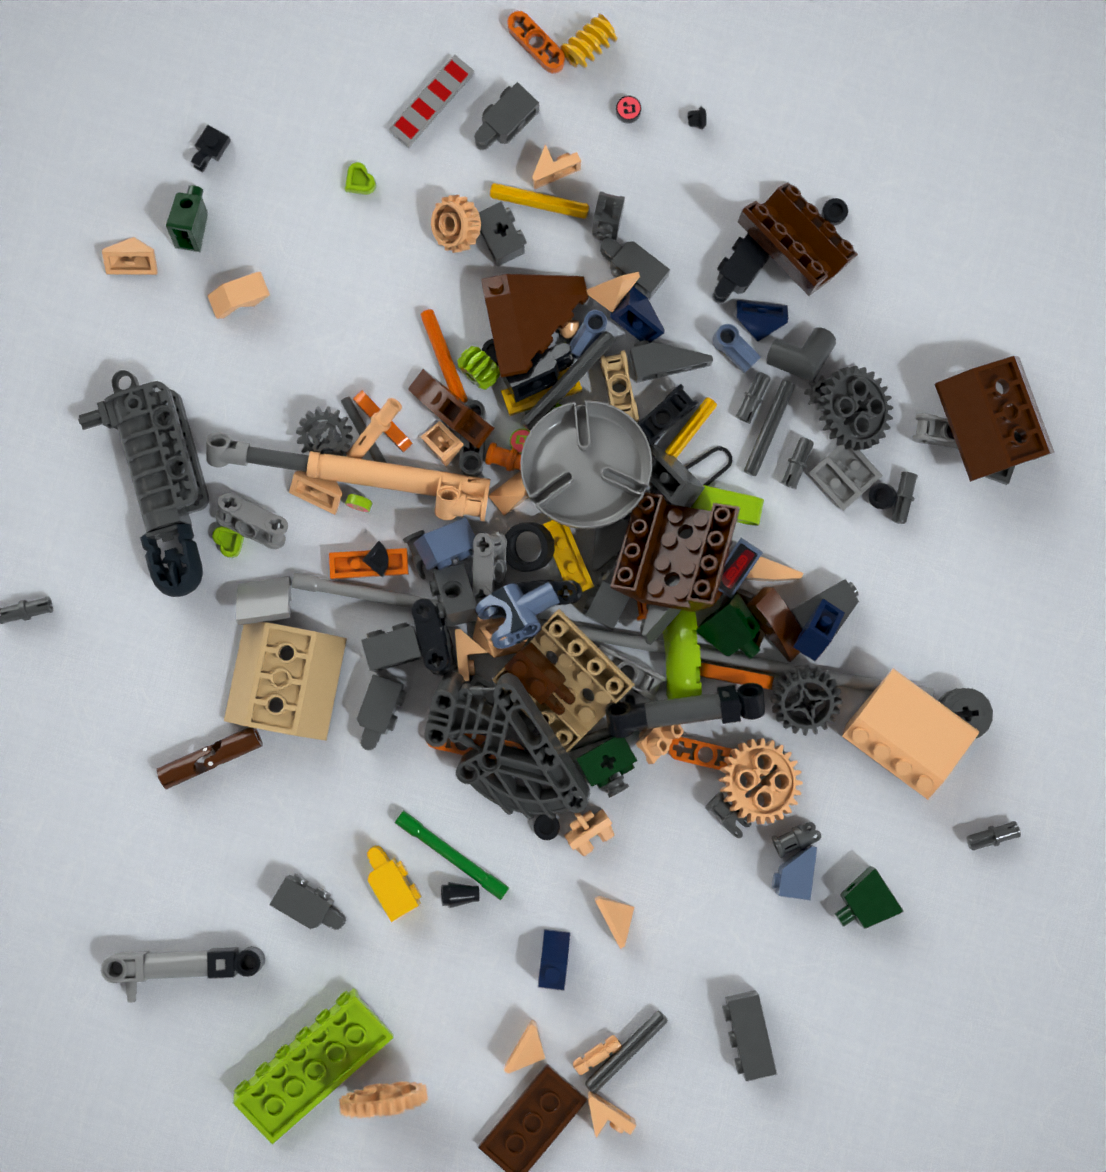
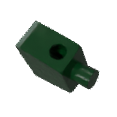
M189 185L187 194L178 192L175 195L166 223V228L175 248L195 252L201 251L208 211L202 198L204 190L199 186Z
M738 593L706 617L696 630L698 634L728 657L740 649L750 660L761 650L752 640L760 630V625Z
M870 866L840 894L846 906L834 914L843 927L856 919L858 924L865 929L904 911L877 869Z

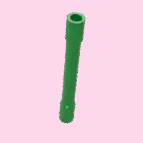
M403 810L395 821L396 825L436 851L499 900L503 898L510 888L433 834L406 811Z

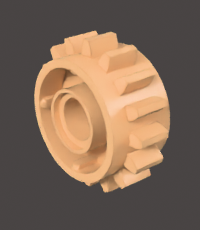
M449 195V197H443L442 203H436V208L432 212L431 228L433 235L439 245L445 246L446 251L452 250V253L470 250V245L476 244L475 240L480 235L481 229L480 215L474 203L468 202L466 196Z

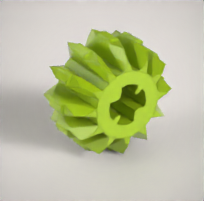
M471 346L457 360L458 367L462 370V373L480 389L486 390L500 377V371L496 363L479 347Z

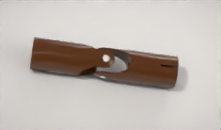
M248 727L215 742L213 745L206 746L157 768L156 771L160 783L167 790L220 764L227 763L262 747V739L256 728ZM203 757L204 763L196 762L199 758Z

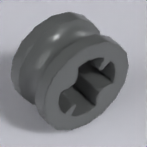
M623 775L603 786L604 789L609 791V798L629 787L628 783L625 784L623 782Z

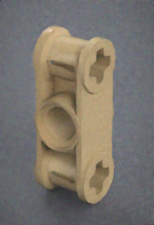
M625 350L620 351V354L603 355L600 358V366L603 378L605 379L609 405L624 411L638 422V410L632 392ZM615 384H622L626 390L617 393L612 387Z

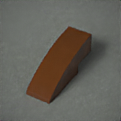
M763 587L746 606L760 621L758 624L786 660L792 662L800 653L793 646L802 629L774 587Z

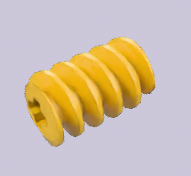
M598 13V18L594 17L591 19V24L587 23L583 26V31H577L576 37L569 38L568 44L564 43L561 45L565 58L575 68L578 64L586 68L585 58L594 61L593 51L601 55L600 45L609 48L608 38L613 42L617 41L613 26L600 13Z

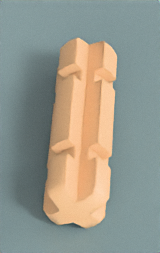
M615 1035L605 1040L606 1043L602 1044L601 1042L586 1052L584 1058L580 1056L573 1061V1067L579 1075L589 1071L590 1066L593 1068L610 1057L609 1053L613 1052L614 1054L621 1049V1043Z

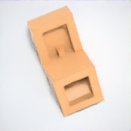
M255 272L224 283L207 296L216 319H222L239 307L256 306L270 294L262 273Z

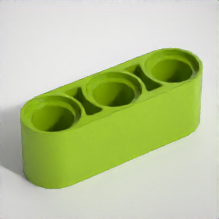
M703 485L705 489L691 507L711 511L713 503L738 506L740 508L737 518L738 523L759 526L764 499Z

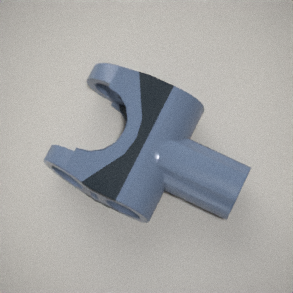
M549 582L525 595L520 587L513 583L494 591L482 599L476 606V613L483 620L497 617L506 618L504 623L491 636L493 645L496 648L504 649L521 643L537 634L541 625L535 615L560 602Z

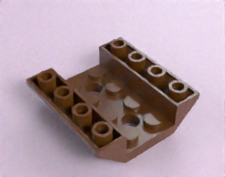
M789 182L777 188L765 203L759 204L757 201H754L744 207L738 219V223L808 296L832 280L858 255L853 245L843 239L836 232L834 225L825 221L819 214L818 209L813 204L808 203L801 196L800 190Z
M1011 356L985 364L934 384L970 482L1055 453L1020 357ZM996 382L1002 385L1003 394L997 391ZM1015 431H1017L1020 434L1021 443H1018L1015 440Z
M645 492L641 501L632 510L610 585L611 589L641 603L690 612L713 607L740 508L738 506L713 503L712 510L708 511L669 505L666 503L663 495ZM683 530H693V534L689 538L683 539L680 537V533ZM670 577H679L680 581L677 585L672 587L666 585Z

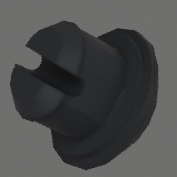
M700 106L699 110L688 112V125L690 127L699 126L703 130L706 126V110L702 106Z

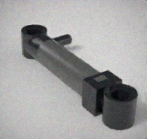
M746 683L739 686L737 690L735 685L717 687V693L636 704L633 695H627L625 702H613L606 707L608 733L615 738H624L637 730L715 719H721L722 724L740 722L741 717L748 720L758 719L765 714L764 689L757 683Z

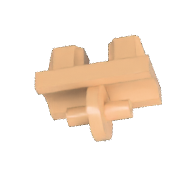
M680 724L644 729L640 732L636 745L644 752L648 764H654L661 755H665L670 750L669 746L672 740L679 739L684 730Z
M601 809L596 814H593L591 810L583 815L581 813H574L577 819L569 824L572 830L564 835L573 850L576 849L582 856H586L594 849L589 839L598 834L601 840L605 842L614 837L615 834L611 827L613 823L605 811Z

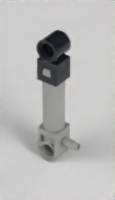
M253 946L245 948L240 953L238 947L212 948L209 951L150 953V951L120 952L104 960L101 966V974L110 983L126 982L127 1001L135 1002L137 982H144L147 979L208 976V979L232 978L237 974L250 977L262 969L265 964V955L261 949ZM245 955L254 957L256 962L254 968H249L245 965ZM114 961L122 965L123 970L121 974L113 970Z

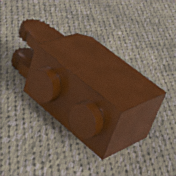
M532 642L520 649L504 666L510 674L519 678L527 692L540 705L545 703L559 716L565 712V708L553 695L554 693L570 705L576 700L573 693L564 685L566 681L565 676Z

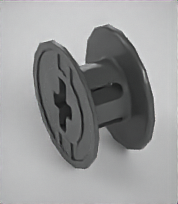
M973 688L950 690L938 700L954 713L972 711V716L960 718L979 731L976 738L981 737L987 732L993 721V709L990 701L983 693Z

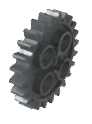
M857 366L845 367L833 372L832 377L825 379L827 386L820 388L825 395L817 398L823 403V406L818 407L817 410L824 414L819 418V421H826L827 423L823 431L830 430L829 439L837 438L836 445L844 444L846 450L853 448L854 451L871 448L872 445L879 444V439L886 437L884 431L891 428L886 423V421L893 419L888 414V411L894 409L893 406L887 405V401L892 398L884 394L888 387H880L882 378L874 379L875 372L867 373L866 367L860 369Z

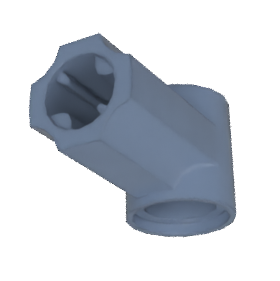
M592 310L586 314L582 325L569 344L572 350L571 355L574 358L579 359L598 337L605 332L607 318L602 311ZM592 318H598L602 321L603 325L599 329H592L589 327L588 322Z
M732 324L722 325L713 335L714 347L724 352L743 373L749 370L761 358L739 335L738 329ZM720 333H728L732 339L731 343H724L720 338Z

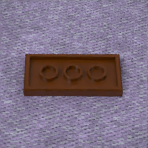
M546 1064L480 1143L478 1148L505 1172H529L588 1099L549 1064Z

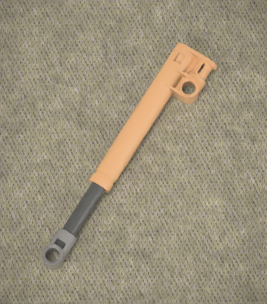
M217 432L208 435L206 438V461L213 467H224L228 464L247 466L248 463L303 471L307 472V477L312 478L320 477V479L435 496V515L442 520H452L457 516L463 517V515L480 517V521L483 522L485 520L491 480L488 478L333 454H321L320 452L310 451L309 455L251 447L250 443L230 440L226 434Z

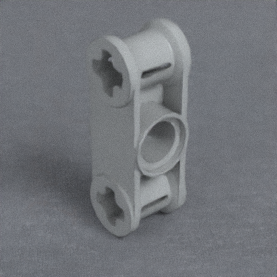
M916 414L918 423L916 435L913 436L912 441L958 448L955 439L949 438L946 433L947 428H950L947 418L932 414Z
M226 493L219 497L217 502L219 510L216 513V521L219 525L229 528L243 537L252 539L270 549H279L284 546L286 540L284 534L288 529V522L285 518L271 513L259 505L239 498L235 494Z
M499 531L491 532L490 534L479 533L473 541V595L477 605L482 599L505 586L507 539Z
M602 645L598 646L620 670L625 666L633 668L635 676L631 681L635 685L631 689L651 701L655 702L657 700L656 694L662 682H665L667 678L648 668L645 669ZM651 680H654L650 690H647Z

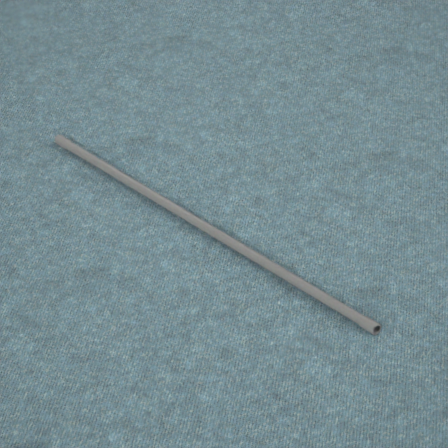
M294 573L292 588L325 592L412 608L417 600L425 598L325 580L300 573ZM426 598L433 602L435 606L436 603H439L436 599ZM537 618L541 627L548 621L547 619ZM576 625L591 641L665 654L663 640L656 639L649 645L641 636ZM700 647L701 661L786 676V670L790 671L792 675L795 674L794 667L796 666L800 668L801 672H804L805 666L757 657L749 660L745 655L735 653L728 657L718 650ZM821 669V674L826 671L829 672V680L835 679L837 685L873 692L883 681ZM917 685L934 697V688Z

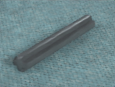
M783 380L780 384L744 468V472L748 475L756 476L759 472L795 387L789 381Z
M656 1011L622 1045L620 1050L615 1052L586 1080V1087L592 1093H597L668 1022L667 1017L661 1011Z

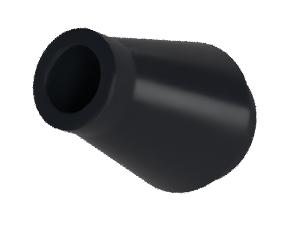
M448 882L447 885H441L442 906L453 908L472 902H479V886Z

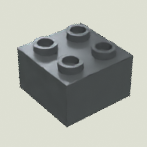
M405 622L392 626L393 631L385 633V631L376 630L367 633V638L361 641L369 670L378 672L423 659L422 651L417 641L416 627L410 626V624Z

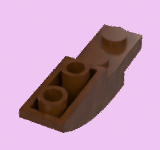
M422 369L408 388L437 417L477 448L481 447L494 430L491 424L461 401L457 395L425 369Z

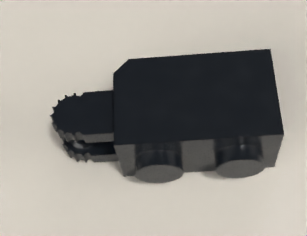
M748 233L744 239L741 236L737 239L731 248L734 251L729 259L724 257L717 267L719 271L717 280L719 283L714 289L712 298L718 304L724 303L733 291L737 294L745 293L770 258V255Z
M562 343L547 348L543 354L537 352L530 360L532 367L527 373L503 377V381L516 403L553 386L560 379L559 372L574 364L569 344Z

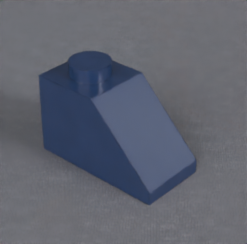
M634 286L614 312H611L610 318L640 342L649 341L651 343L665 333V329L649 299Z
M822 599L800 632L793 647L804 656L816 661L831 643L845 612Z
M544 929L538 987L556 990L565 989L570 932Z

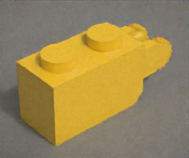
M379 845L372 846L367 852V859L370 860L369 862L374 870L369 873L367 881L392 922L421 904L419 898L422 895L415 884L410 885L406 878V875L409 873L402 861L397 862L395 858L390 860L386 852Z

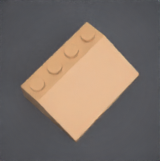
M893 668L846 723L842 737L928 800L949 776L978 736L979 731Z

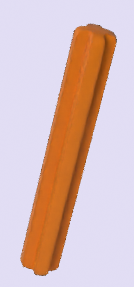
M432 309L425 310L421 313V318L447 386L461 401L466 403L468 401L435 313Z

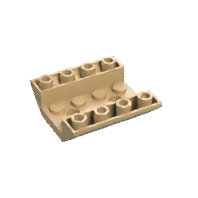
M558 609L530 642L545 656L547 651H552L556 654L557 663L552 664L565 676L566 681L564 685L573 693L576 700L570 705L554 693L553 695L565 708V712L559 716L545 703L540 705L532 696L531 698L566 752H569L606 715V707L613 702L617 703L635 684ZM503 667L492 680L497 684L502 675L510 673ZM588 688L592 690L594 700H587L583 696V689ZM521 709V710L529 717V715L527 714V712H526L525 710Z
M268 622L244 624L224 721L246 727L327 741L347 638ZM284 646H291L294 650V656L288 661H284L280 656V651ZM275 697L280 698L284 704L283 709L278 713L273 712L269 706L270 701Z

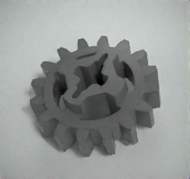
M327 406L325 412H322L320 407H316L315 414L307 411L306 419L301 418L299 422L302 427H298L296 430V434L302 435L297 439V444H304L301 452L313 451L320 452L321 454L343 456V451H349L350 445L348 443H351L353 440V436L349 435L353 429L352 426L345 425L348 418H339V410L334 414L331 413L329 406ZM336 425L339 428L341 434L337 433ZM327 428H330L328 435L320 442L321 434L326 432ZM309 436L312 437L314 444L310 441Z

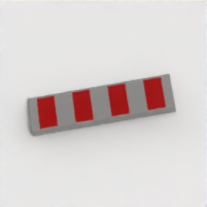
M454 55L389 128V132L409 148L474 75V70Z

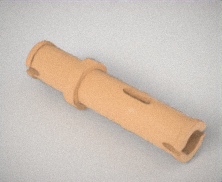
M388 398L380 411L372 415L370 424L349 451L346 452L347 457L362 459L383 431H387L391 427L390 422L402 409V405L396 399Z

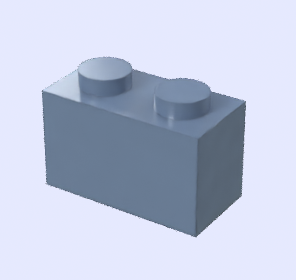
M465 517L422 535L414 542V545L427 570L435 567L441 570L453 564L452 560L456 558L459 561H463L473 555L472 550H474L473 541L476 536Z

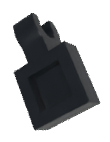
M207 125L195 144L196 149L199 151L195 153L191 160V163L194 164L193 167L203 173L211 158L219 161L231 142L230 137Z

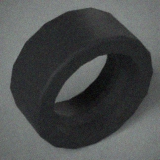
M536 522L519 523L511 527L505 534L507 539L506 561L512 568L521 572H531L545 567L552 560L555 551L554 539L551 532L544 525ZM532 532L538 536L541 542V553L537 560L525 562L518 556L516 541L521 533Z

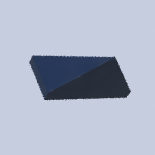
M737 300L736 317L759 342L788 323V305Z

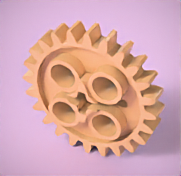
M764 738L757 739V742L751 739L747 741V745L744 742L738 744V749L730 750L732 757L724 758L728 767L720 768L726 774L725 777L718 779V781L725 783L726 786L721 788L720 792H727L728 794L723 801H731L733 804L730 807V811L739 809L738 818L747 816L748 823L756 820L757 825L764 824L766 820L767 824L774 823L775 819H784L783 813L789 814L792 812L789 805L798 804L793 797L801 795V792L796 789L797 785L803 784L802 781L796 780V776L801 774V771L793 769L798 762H790L788 760L792 753H782L783 745H778L774 748V740L765 743ZM758 757H761L764 761L763 769L758 766ZM775 765L776 769L772 773H770V771ZM741 774H743L747 780V784L745 787L742 786V784L740 783ZM776 776L781 780L780 788L775 785ZM752 789V791L748 795V798H746L745 794ZM759 794L764 798L763 806H760L757 801Z
M395 1082L393 1084H372L365 1086L363 1090H354L352 1093L341 1096L342 1098L339 1099L341 1115L344 1114V1117L371 1118L375 1115L379 1117L383 1115H397L405 1112V1109H414V1107L426 1103L428 1096L425 1084Z

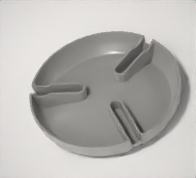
M585 401V405H576V402H571L550 411L532 428L525 440L521 453V477L530 499L551 520L577 529L601 528L624 518L641 501L651 478L652 454L643 430L624 411L598 401Z

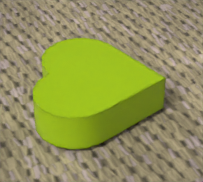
M360 162L351 164L347 172L345 191L363 195L373 193L376 188V182L374 177L368 174L365 165Z
M217 527L213 531L212 538L216 544L220 545L221 553L228 558L237 557L241 552L244 537L229 528Z

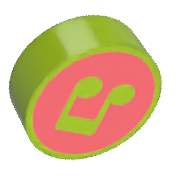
M517 429L510 437L511 449H517L520 455L525 440L530 433L528 429Z
M349 494L345 505L362 512H370L373 504L371 500L356 494Z

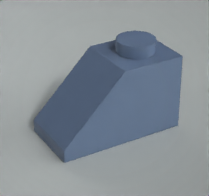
M810 845L779 866L778 873L773 874L772 888L776 889L775 893L778 896L811 900L817 847Z

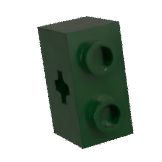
M615 737L576 758L592 787L597 785L598 788L612 781L610 776L620 772L621 775H624L634 769L633 763L637 761L626 739ZM604 755H607L609 758L614 757L615 761L612 762L613 767L611 769L607 766L601 767L600 764L604 761L602 758Z

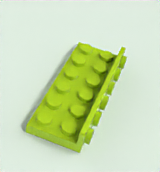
M355 988L350 992H343L336 999V1004L328 1010L326 1008L321 1011L316 1017L315 1023L309 1028L307 1026L303 1027L296 1034V1039L291 1044H284L275 1053L274 1059L269 1063H262L250 1080H243L235 1088L233 1104L271 1144H274L394 1038L393 1033L358 996V991Z

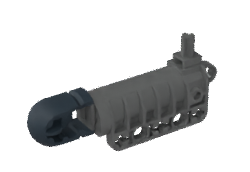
M120 370L112 377L114 394L105 398V401L98 402V410L79 415L78 421L83 430L103 424L109 429L115 428L119 431L146 529V534L141 536L140 540L143 549L147 551L145 558L151 579L163 594L170 597H182L196 590L202 580L203 567L197 544L192 540L194 533L189 514L205 509L209 503V494L181 396L159 381L139 386L136 376L129 371ZM124 376H129L131 379L130 387L125 390L120 389L119 380ZM158 387L161 391L155 392V388ZM192 467L196 471V476H194ZM198 495H201L203 499H200L199 505L194 502L197 500ZM179 534L178 540L182 544L184 555L179 553L175 547L165 550V557L162 560L161 549L158 547L156 540L162 539V542L174 540L173 535Z

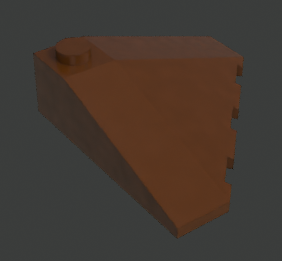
M503 274L481 279L501 378L527 373L532 367L530 360L537 352L543 354L553 342L552 334L558 327L564 329L574 317L572 311L580 302L582 305L586 303L589 295H587L584 276Z

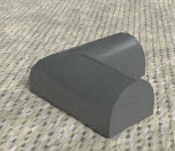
M816 327L803 348L776 339L769 349L767 364L814 382L835 347L836 338L829 330Z

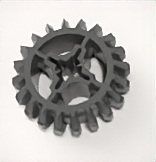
M805 665L804 672H801L800 668L796 666L794 667L795 674L792 675L790 671L786 670L785 675L787 679L779 677L777 682L780 686H773L772 691L776 695L770 697L771 703L775 704L771 707L772 712L778 713L776 715L778 722L784 721L783 728L788 729L792 726V732L795 734L801 728L805 736L808 734V729H812L813 733L817 735V727L821 726L822 729L827 730L826 721L834 723L835 718L832 714H840V709L837 706L842 704V699L837 696L841 694V690L835 687L837 685L835 679L829 680V672L826 671L821 674L820 667H816L811 672L810 666ZM810 682L818 684L825 690H811L806 686L805 683ZM798 685L797 693L789 697V700H786L789 691ZM803 691H805L806 696L810 700V703H808L810 707L809 710L807 709L806 704H804L802 699L804 698ZM827 700L824 708L815 715V708ZM789 710L794 712L802 711L806 714L807 718L797 717L791 714Z

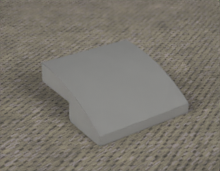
M844 444L839 445L809 472L843 511L883 476L860 450L854 451L853 448L846 450Z
M290 576L238 584L236 596V621L238 625L291 618Z

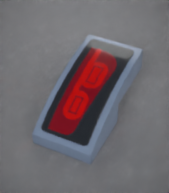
M740 538L726 559L718 590L732 598L763 552L743 538Z

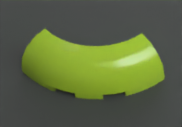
M681 610L663 631L667 678L666 696L668 700L702 695L699 670L701 655L700 645H697L696 630L698 626L695 611Z

